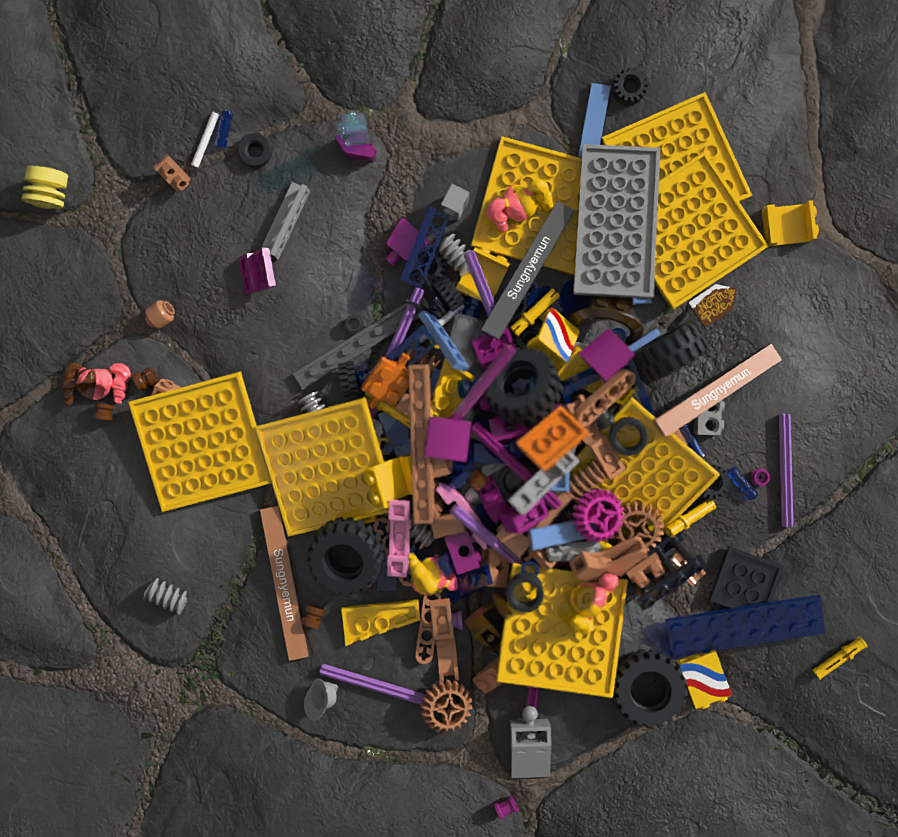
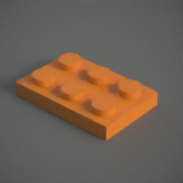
M560 405L517 442V446L545 473L585 439L589 432Z

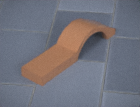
M579 395L577 397L578 400L572 404L568 403L565 405L566 411L573 416L574 411L586 401L583 395ZM593 423L584 427L589 434L582 442L588 446L606 478L609 480L613 479L626 468L605 434L601 433Z
M449 598L430 600L440 681L444 682V676L455 675V680H459Z

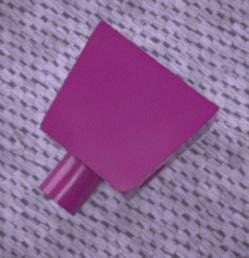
M402 217L386 243L391 252L385 260L392 266L400 259L408 264L418 252H423L431 245L430 241Z

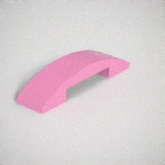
M439 482L437 484L436 490L448 505L455 500L461 508L483 525L474 506L466 501L460 492L444 483ZM472 532L473 537L480 546L486 549L487 544Z
M389 500L390 546L387 576L407 577L409 563L407 557L410 552L411 529L410 501Z

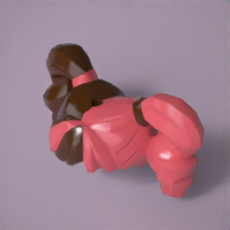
M75 362L68 364L64 369V381L61 387L64 391L62 394V398L65 400L64 404L66 406L73 404L76 394L75 388L83 396L95 400L103 399L113 388L114 402L122 404L128 387L127 382L131 376L129 368L122 363L113 364L107 369H86L81 364Z

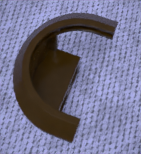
M590 296L591 308L577 310L567 318L576 328L582 322L592 319H606L618 322L630 330L628 343L638 341L643 334L641 322L630 315L632 298Z
M492 593V599L465 620L473 637L492 653L501 646L504 617L508 619L507 616L513 615L506 604L507 596L499 593Z

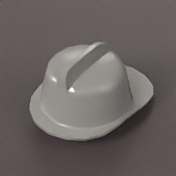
M319 678L314 680L304 700V710L310 720H318L326 709L336 703L338 686L330 682H323Z

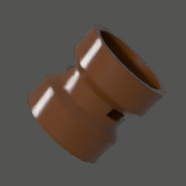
M151 366L145 368L142 373L136 372L132 375L140 391L146 390L150 385L155 386L159 382L158 376Z
M307 604L305 608L306 616L302 618L301 624L319 629L321 624L319 619L324 615L325 609L317 605Z

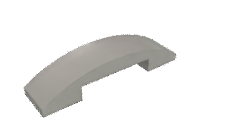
M568 452L548 471L544 473L540 470L509 502L523 516L579 460L571 452Z

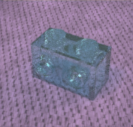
M347 112L345 115H341V122H338V131L341 140L345 141L346 146L369 144L365 114Z

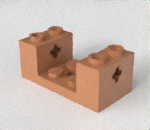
M432 457L435 523L431 524L434 538L464 532L468 528L451 515L450 511H444L446 509L445 500L441 498L436 490V486L440 482L436 477L448 475L457 470L458 461Z
M552 492L562 504L556 510L547 509L549 516L540 521L538 525L535 524L529 529L551 525L572 502V498L565 492ZM503 523L496 530L498 532L496 537L519 558L523 557L530 548L529 535L506 532Z

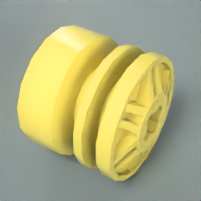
M26 166L24 180L33 184V186H23V191L29 194H22L21 200L40 208L63 209L64 202L58 199H65V195L57 191V189H66L68 175L51 168Z

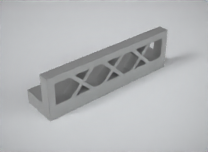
M294 182L291 183L261 247L269 248L270 256L279 260L310 193L308 186L304 184L300 186Z

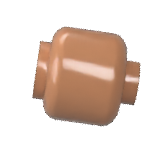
M158 300L146 308L145 320L149 326L161 329L173 321L174 308L169 302Z

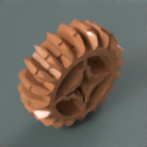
M637 501L633 502V506L626 503V509L621 512L625 518L620 519V522L626 524V527L630 529L629 536H626L621 526H618L619 533L613 534L614 539H618L617 544L633 537L643 536L645 538L642 541L646 550H650L649 545L655 548V541H661L659 535H664V530L661 529L664 527V522H660L663 518L662 515H657L659 513L658 509L652 510L651 504L645 507V502L643 501L640 506H637ZM634 514H640V515H639L638 517H636V518L630 517L631 515H634ZM647 517L654 524L653 531L649 530V527L645 525ZM641 524V528L638 527L637 529L634 530V526L637 527L638 525Z
M446 679L445 684L439 681V686L437 687L435 684H432L433 689L431 691L426 689L428 696H422L424 703L420 704V707L423 709L421 715L424 717L425 723L431 729L435 728L437 732H440L442 729L444 733H447L448 729L454 732V727L456 726L461 729L460 723H467L465 717L471 716L468 710L473 709L470 704L472 698L468 696V690L464 689L465 687L462 684L458 685L457 681L451 683L450 680ZM451 693L458 695L460 702L453 700ZM433 711L440 712L442 719L434 717Z

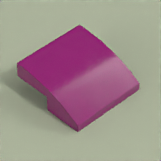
M261 248L254 253H246L238 258L245 295L261 292L276 286L269 248Z
M508 327L505 328L499 340L487 334L471 340L483 372L487 370L505 345L516 348Z
M609 328L578 353L604 382L636 356Z
M429 417L424 456L466 462L471 422Z

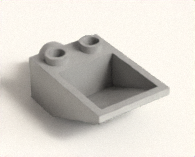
M527 706L523 709L522 716L524 720H510L511 778L550 777L551 726L548 719H536L538 713L533 706Z

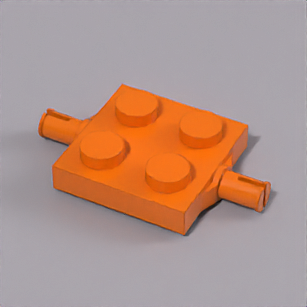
M403 353L397 362L381 357L361 388L362 391L373 396L367 404L370 408L374 409L379 401H385L396 406L409 388V370L404 367L410 359L407 354Z

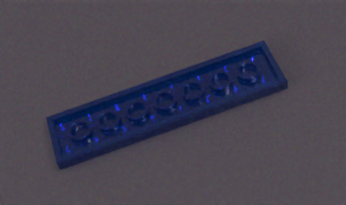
M819 594L665 619L671 658L705 653L711 650L718 651L825 634L822 601Z

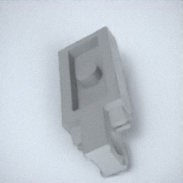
M594 541L568 542L560 546L547 547L545 553L548 561L565 562L572 561L581 551L589 553L600 552L601 545Z

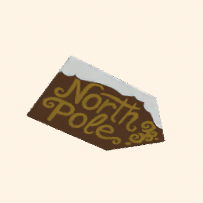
M715 284L691 300L689 304L704 326L707 327L733 310L737 289Z

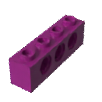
M554 404L556 408L553 411H555L561 404ZM495 416L489 420L492 436L502 446L517 444L520 439L544 419L540 418L532 427L520 426L519 423L511 425L508 421L504 422L499 416ZM508 426L515 427V429L512 431L506 430Z

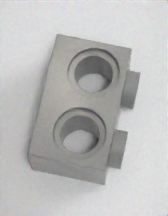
M452 184L441 204L443 216L451 221L454 219L459 221L469 201V192Z
M721 400L716 403L711 412L706 410L694 418V435H721V432L724 430V421L721 420L722 412L725 409L724 401ZM708 420L713 423V428L710 431L705 426Z

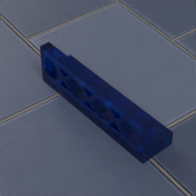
M428 207L401 275V281L422 288L424 283L423 277L428 273L450 216L436 211L434 207ZM434 215L444 219L442 226L436 229L432 225ZM433 233L436 242L434 245L427 247L424 239L426 235ZM426 251L429 257L428 262L420 265L417 257L419 253ZM419 269L422 275L419 283L409 279L411 272Z
M421 326L385 358L397 362L399 360L397 358L405 353L407 349L415 350V358L406 362L409 363L405 366L408 370L409 365H414L437 343L428 330ZM423 335L432 343L427 348L419 347V339ZM372 368V369H371L366 375H364L362 378H363L364 380H366L367 377L369 376V374L372 372V370H373L374 368Z

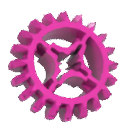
M596 489V491L589 490V494L583 493L584 499H577L580 504L573 506L577 509L576 513H572L576 517L573 521V524L577 525L575 530L580 532L581 537L591 542H606L608 537L614 538L613 532L619 533L617 527L623 526L620 519L625 518L621 514L624 510L623 507H620L622 502L616 499L617 496L611 494L608 490ZM603 500L609 509L603 508L600 501ZM589 522L594 524L597 529L596 531L591 530L588 525Z

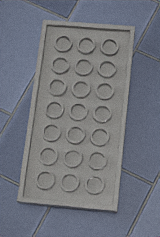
M583 144L574 295L653 299L660 148Z

